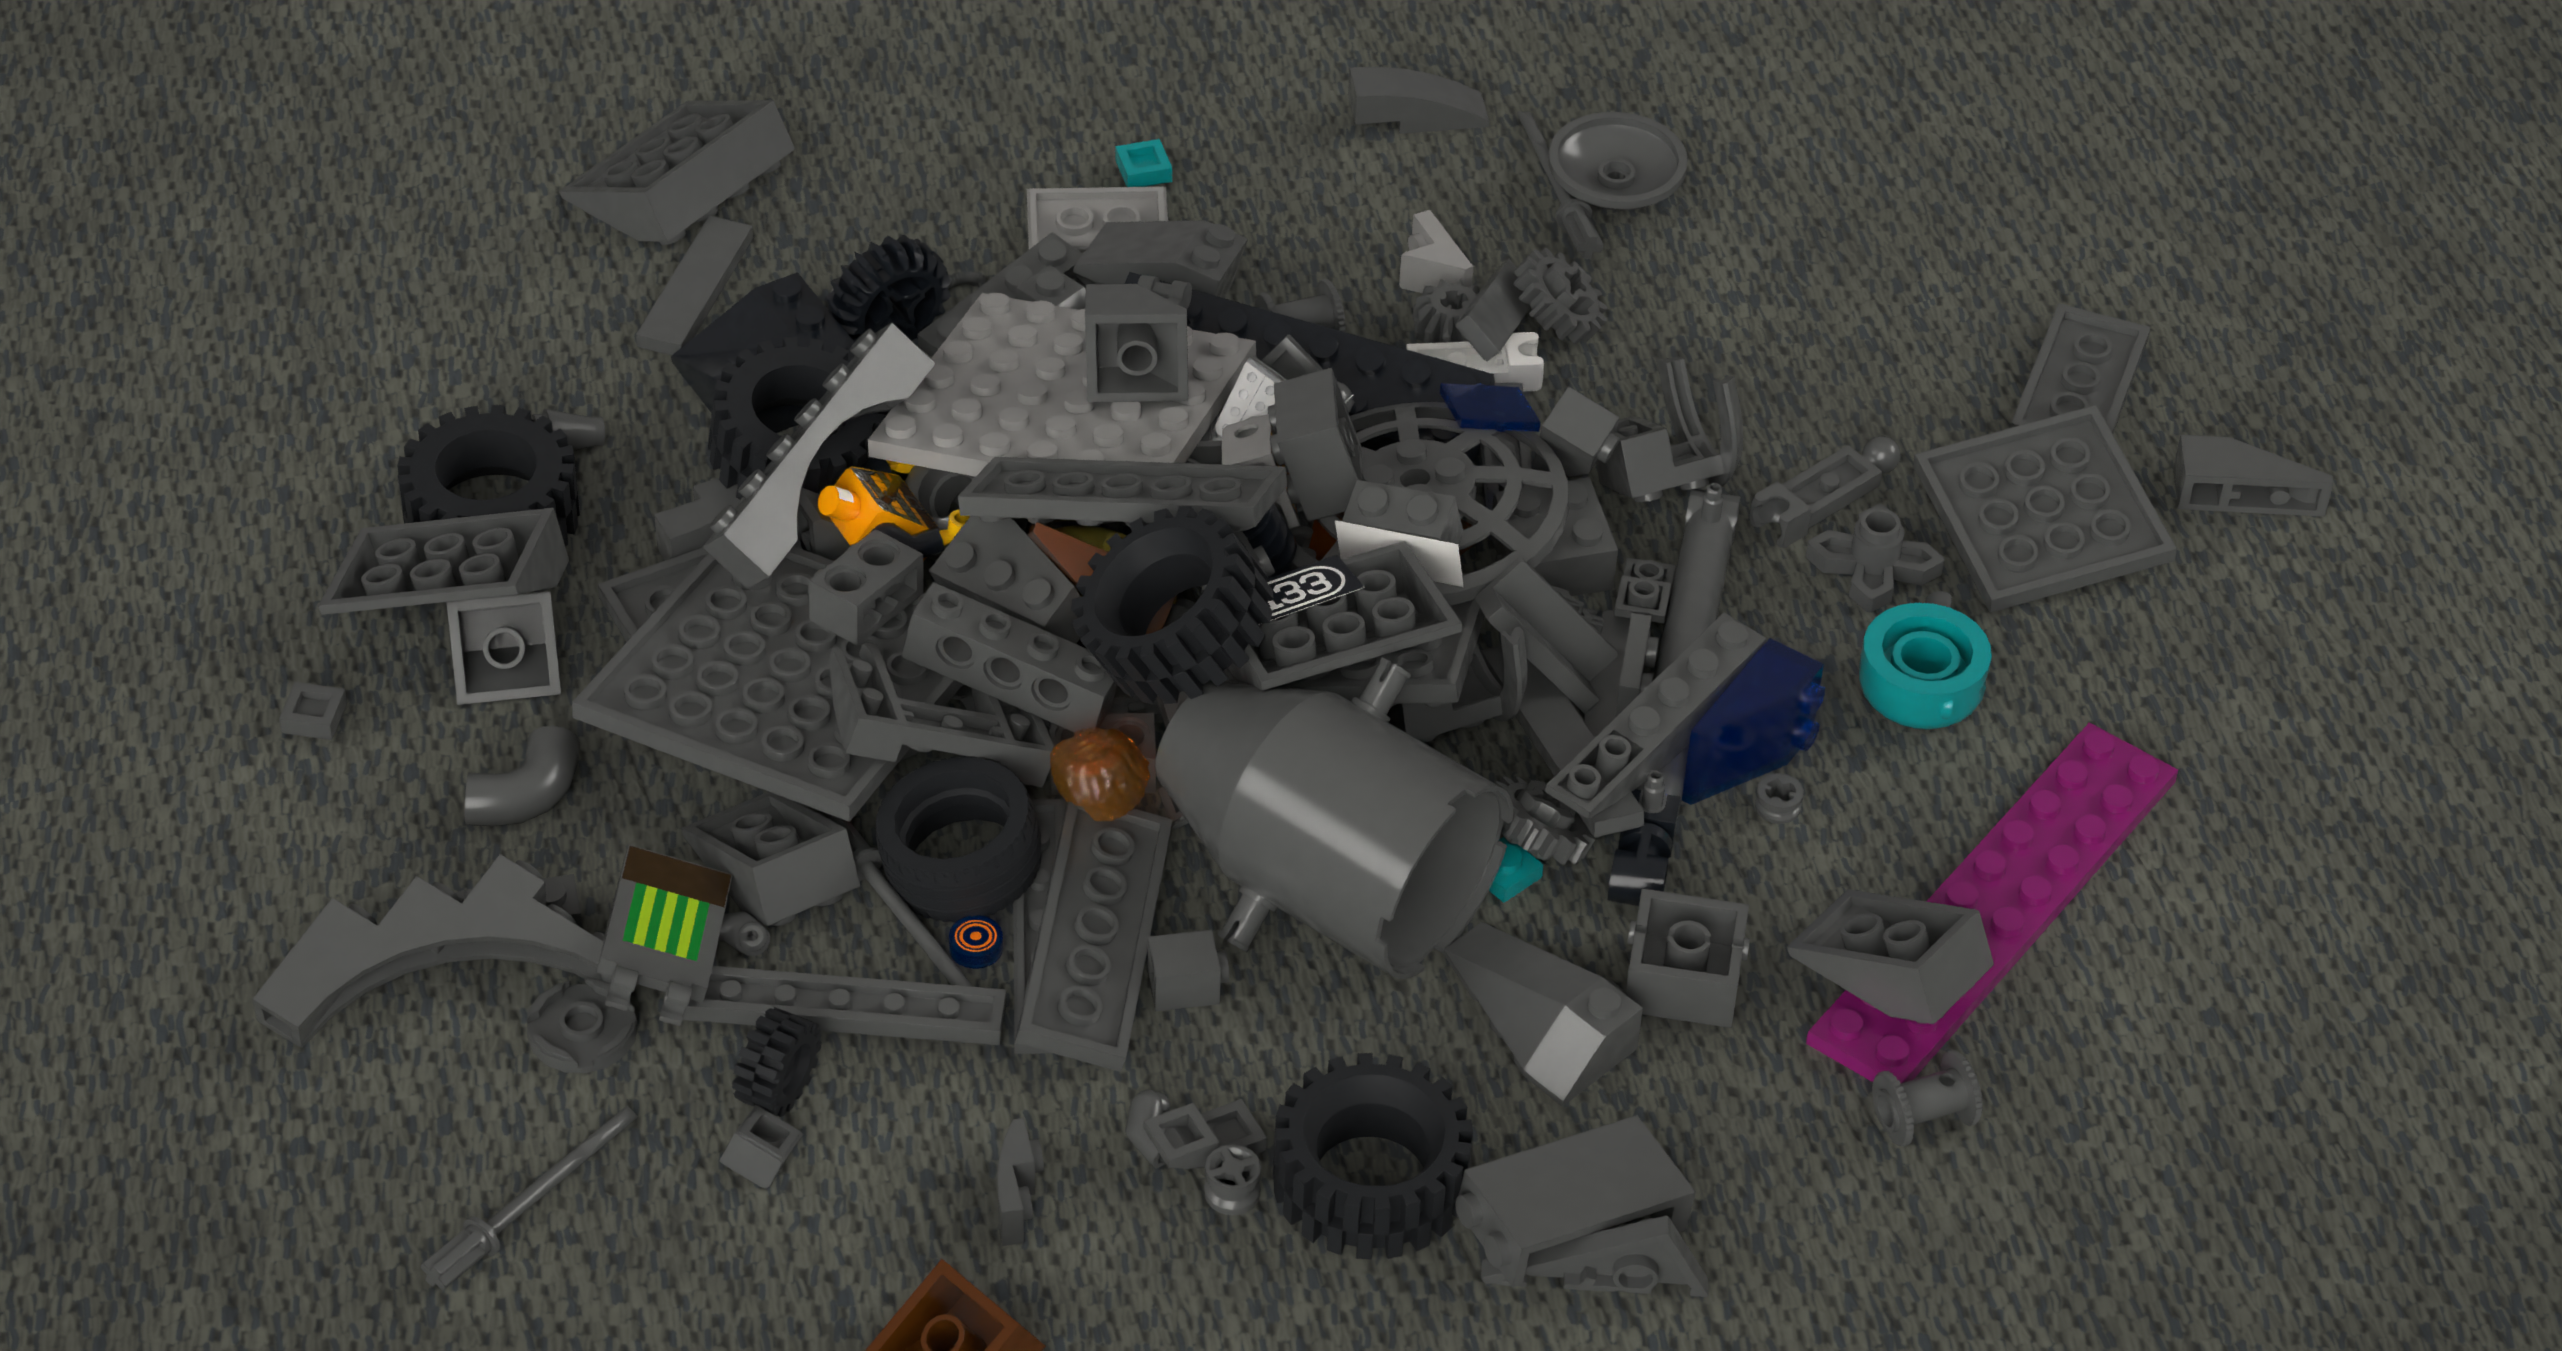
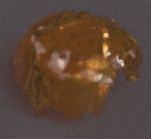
M1090 727L1075 731L1074 737L1058 743L1050 754L1051 775L1058 792H1060L1066 802H1072L1074 805L1083 807L1095 821L1112 822L1116 818L1125 816L1129 811H1133L1134 807L1145 796V788L1151 777L1148 770L1149 762L1135 742L1117 729Z

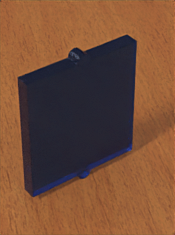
M1441 383L1439 393L1460 428L1494 429L1499 432H1504L1505 430L1540 431L1541 422L1519 387L1487 386L1481 383H1476L1475 385Z

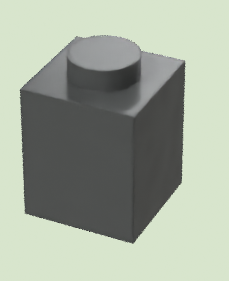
M1212 929L1148 936L1147 973L1155 1012L1220 1004V984L1229 983V965L1226 951H1217Z

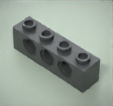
M932 582L912 613L902 657L1090 740L1093 739L1111 709L1118 685L1091 652L1082 646L935 582Z

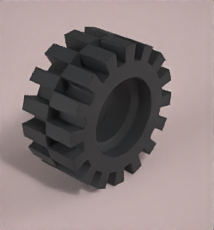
M778 1007L766 1010L765 1017L760 1016L757 1019L756 1030L750 1029L746 1036L748 1039L746 1048L741 1047L738 1056L742 1057L740 1063L735 1065L733 1074L738 1076L732 1082V1089L736 1090L734 1092L735 1098L753 1107L755 1105L760 1106L775 1116L782 1117L786 1111L790 1112L794 1107L795 1098L799 1100L803 1094V1086H808L812 1079L809 1076L811 1069L817 1066L819 1059L815 1058V1054L821 1050L822 1042L818 1041L822 1036L821 1030L818 1029L819 1025Z

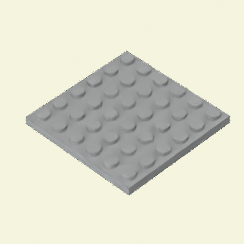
M981 293L932 356L931 360L936 363L907 400L891 409L868 439L869 457L975 477L994 457L1185 463L1227 402L1248 358L1256 357V341L1238 338L1231 333L1215 334L1192 330L1187 326L1188 401L1088 402L1085 309L1077 310L1054 306L1048 301L1031 302L1009 298L1002 293Z

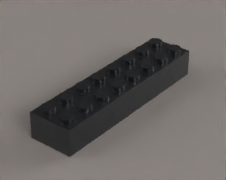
M1129 272L1125 284H1138L1141 275ZM1160 280L1161 283L1172 284V283H1169V282H1165V281ZM1192 289L1191 302L1187 309L1188 327L1192 330L1215 334L1231 333L1238 338L1255 340L1256 358L1259 360L1265 358L1290 334L1323 370L1332 368L1336 380L1345 384L1350 389L1353 401L1355 402L1349 412L1350 416L1374 408L1402 403H1455L1494 411L1497 404L1495 379L1492 373ZM1453 420V421H1458V422H1462V423H1467V424L1472 425V426H1478V425H1480V424L1471 423V422H1466V421H1462V420ZM1418 428L1420 440L1447 443L1460 435V433L1443 429ZM1398 431L1389 432L1360 444L1362 447L1377 451L1387 445L1400 442ZM1481 443L1465 452L1472 463H1474Z

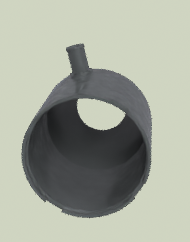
M1381 657L1378 667L1359 699L1353 697L1351 701L1328 691L1273 687L1262 691L1251 684L1223 682L1216 687L1212 681L1202 685L1203 695L1193 699L1188 697L1182 703L1163 734L1155 763L1157 779L1224 875L1241 886L1238 891L1243 894L1217 935L1245 952H1248L1251 942L1270 910L1276 912L1277 909H1280L1397 979L1411 978L1424 971L1425 966L1419 962L1434 948L1444 953V949L1458 939L1479 909L1496 877L1507 845L1499 841L1503 820L1509 824L1513 821V805L1509 793L1504 788L1388 723L1391 718L1387 716V713L1407 679H1410L1412 674Z

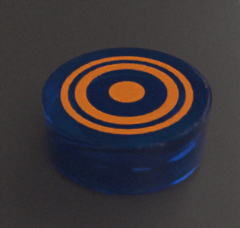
M968 916L958 920L949 932V952L952 959L959 965L972 969L985 968L994 964L1003 952V932L1001 927L994 920L985 916Z

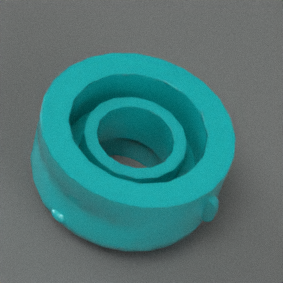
M1934 603L1901 604L1887 609L1875 617L1867 627L1859 663L1860 686L1871 706L1887 719L1913 729L1931 730L1944 728L1964 720L1973 713L1982 701L1986 690L1985 680L1992 659L1991 645L1987 635L1980 626L1959 611Z

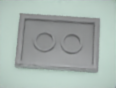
M1166 187L1027 189L1028 249L1053 232L1078 251L1084 253L1106 222L1168 221Z

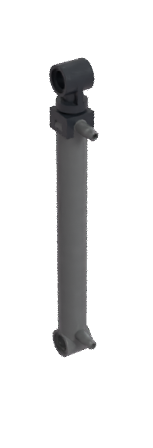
M1717 483L1709 484L1706 491L1691 489L1684 533L1653 681L1718 617L1731 547L1736 532L1741 496L1723 494L1722 487ZM1692 743L1661 770L1650 771L1647 775V780L1632 791V794L1644 810V826L1621 832L1618 849L1616 848L1611 870L1608 901L1639 906L1642 889L1664 892L1669 857L1672 854Z

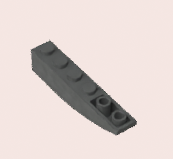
M1724 612L1546 784L1545 792L1587 819L1621 800L1630 791L1632 792L1647 780V775L1650 771H1659L1671 762L1755 681L1767 638Z

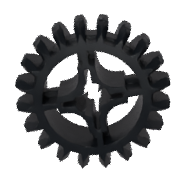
M905 234L897 240L887 236L881 245L870 242L866 252L863 254L855 252V260L850 265H841L843 274L841 277L830 281L834 290L825 299L829 304L828 310L854 342L868 329L876 333L890 323H893L913 341L916 338L918 339V333L934 322L933 320L936 316L946 312L943 303L951 297L947 288L952 281L946 271L947 268L943 265V260L926 243H922L918 238L915 240L910 239Z

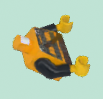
M877 458L868 460L860 467L851 466L835 478L832 486L829 485L821 491L818 498L820 513L830 517L850 546L858 543L876 529L922 553L923 562L928 556L943 552L944 545L950 544L970 517L960 516V510H955L949 515L948 529L940 530L902 478L891 472L895 470L899 473L907 474L915 465Z

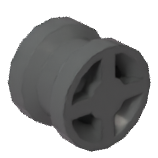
M1234 1144L1221 1146L1211 1152L1205 1164L1206 1182L1204 1195L1206 1202L1212 1209L1221 1214L1233 1216L1244 1214L1254 1208L1260 1196L1261 1163L1259 1157L1245 1146ZM1230 1180L1234 1185L1225 1184L1224 1181Z

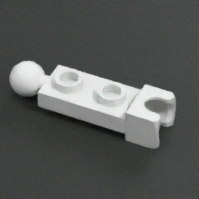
M1534 332L1512 333L1502 350L1489 361L1483 360L1468 341L1406 345V350L1494 374L1495 383H1522L1523 391H1538L1542 388L1544 360L1537 356L1539 335Z

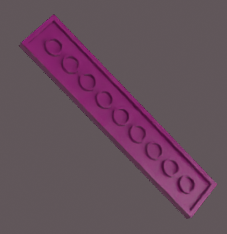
M2089 722L1926 901L1979 910L1994 965L1935 1024H1921L1913 1020L1888 1016L1845 990L1808 1031L1806 1044L1871 1082L1874 1081L1875 1076L1879 1072L1885 1070L1893 1073L1897 1080L1900 1081V1084L1914 1080L2174 785L2178 769Z

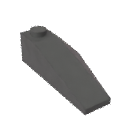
M1483 922L1476 925L1444 949V956L1472 999L1480 1003L1490 1018L1491 1028L1498 1038H1503L1513 1053L1514 1063L1522 1075L1562 1107L1638 1049L1643 1008L1605 978Z

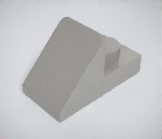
M1431 210L1414 214L1412 235L1408 238L1409 251L1404 252L1401 256L1399 286L1402 289L1423 293L1425 286L1438 287L1441 279L1448 284H1456L1461 279L1463 286H1472L1474 266Z

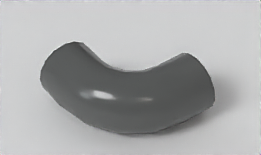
M543 726L534 730L529 735L525 761L519 768L497 774L468 772L465 791V824L472 826L521 824L548 812L569 791L578 766L580 749L578 737L564 727Z

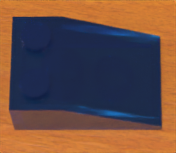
M1769 638L1691 730L1682 801L1692 805L1788 765L1800 749L1808 751L1813 745L1820 727L1819 723L1815 722V717L1825 696V688L1821 686L1824 664Z

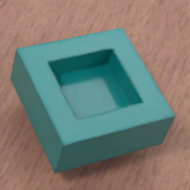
M1160 139L1115 146V161L1126 187H1145L1172 182V165Z
M1503 837L1499 841L1507 845V848L1489 891L1505 903L1542 878L1543 864L1521 846L1509 843Z

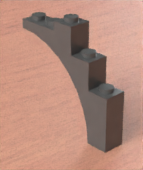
M499 854L462 903H460L457 894L444 884L434 882L431 885L416 876L378 926L374 917L365 909L355 904H350L346 907L332 898L254 996L253 1004L256 1019L302 1048L333 1016L366 992L404 974L447 962L480 959L533 962L570 972L584 979H599L611 983L612 977L596 973L605 934L594 932L592 935L577 926L574 918L557 905L550 904L546 907V886L540 872L525 861L517 860L514 863Z

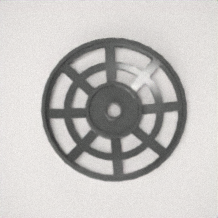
M1442 402L1402 403L1374 408L1350 416L1355 431L1364 429L1356 433L1360 443L1393 431H1398L1400 442L1387 445L1377 451L1361 446L1364 481L1455 496L1460 519L1466 517L1475 523V525L1463 530L1459 550L1465 549L1492 535L1512 551V553L1491 565L1462 575L1464 587L1433 581L1449 605L1461 604L1475 599L1476 595L1518 558H1523L1534 569L1552 551L1562 535L1569 513L1568 481L1562 463L1550 445L1534 431L1514 419L1487 409ZM1453 420H1462V421L1471 422V423H1476V424H1480V425H1478V426H1472V425H1469V424H1467V423H1462V422L1453 421ZM1418 428L1443 429L1460 433V435L1447 443L1420 440ZM1506 433L1528 445L1544 459L1549 466L1550 472L1519 467L1518 461L1510 449L1495 436ZM1482 443L1496 454L1503 466H1474L1465 452ZM1476 482L1506 483L1503 496L1492 511L1475 501L1477 496ZM1522 484L1551 488L1553 496L1548 513L1539 528L1529 539L1506 522L1519 503ZM1297 503L1298 512L1303 511L1301 503ZM1335 514L1317 519L1319 524L1337 540L1323 559L1335 555L1340 557L1335 520H1341ZM1296 543L1297 550L1288 568L1292 571L1315 563L1318 560L1308 555Z

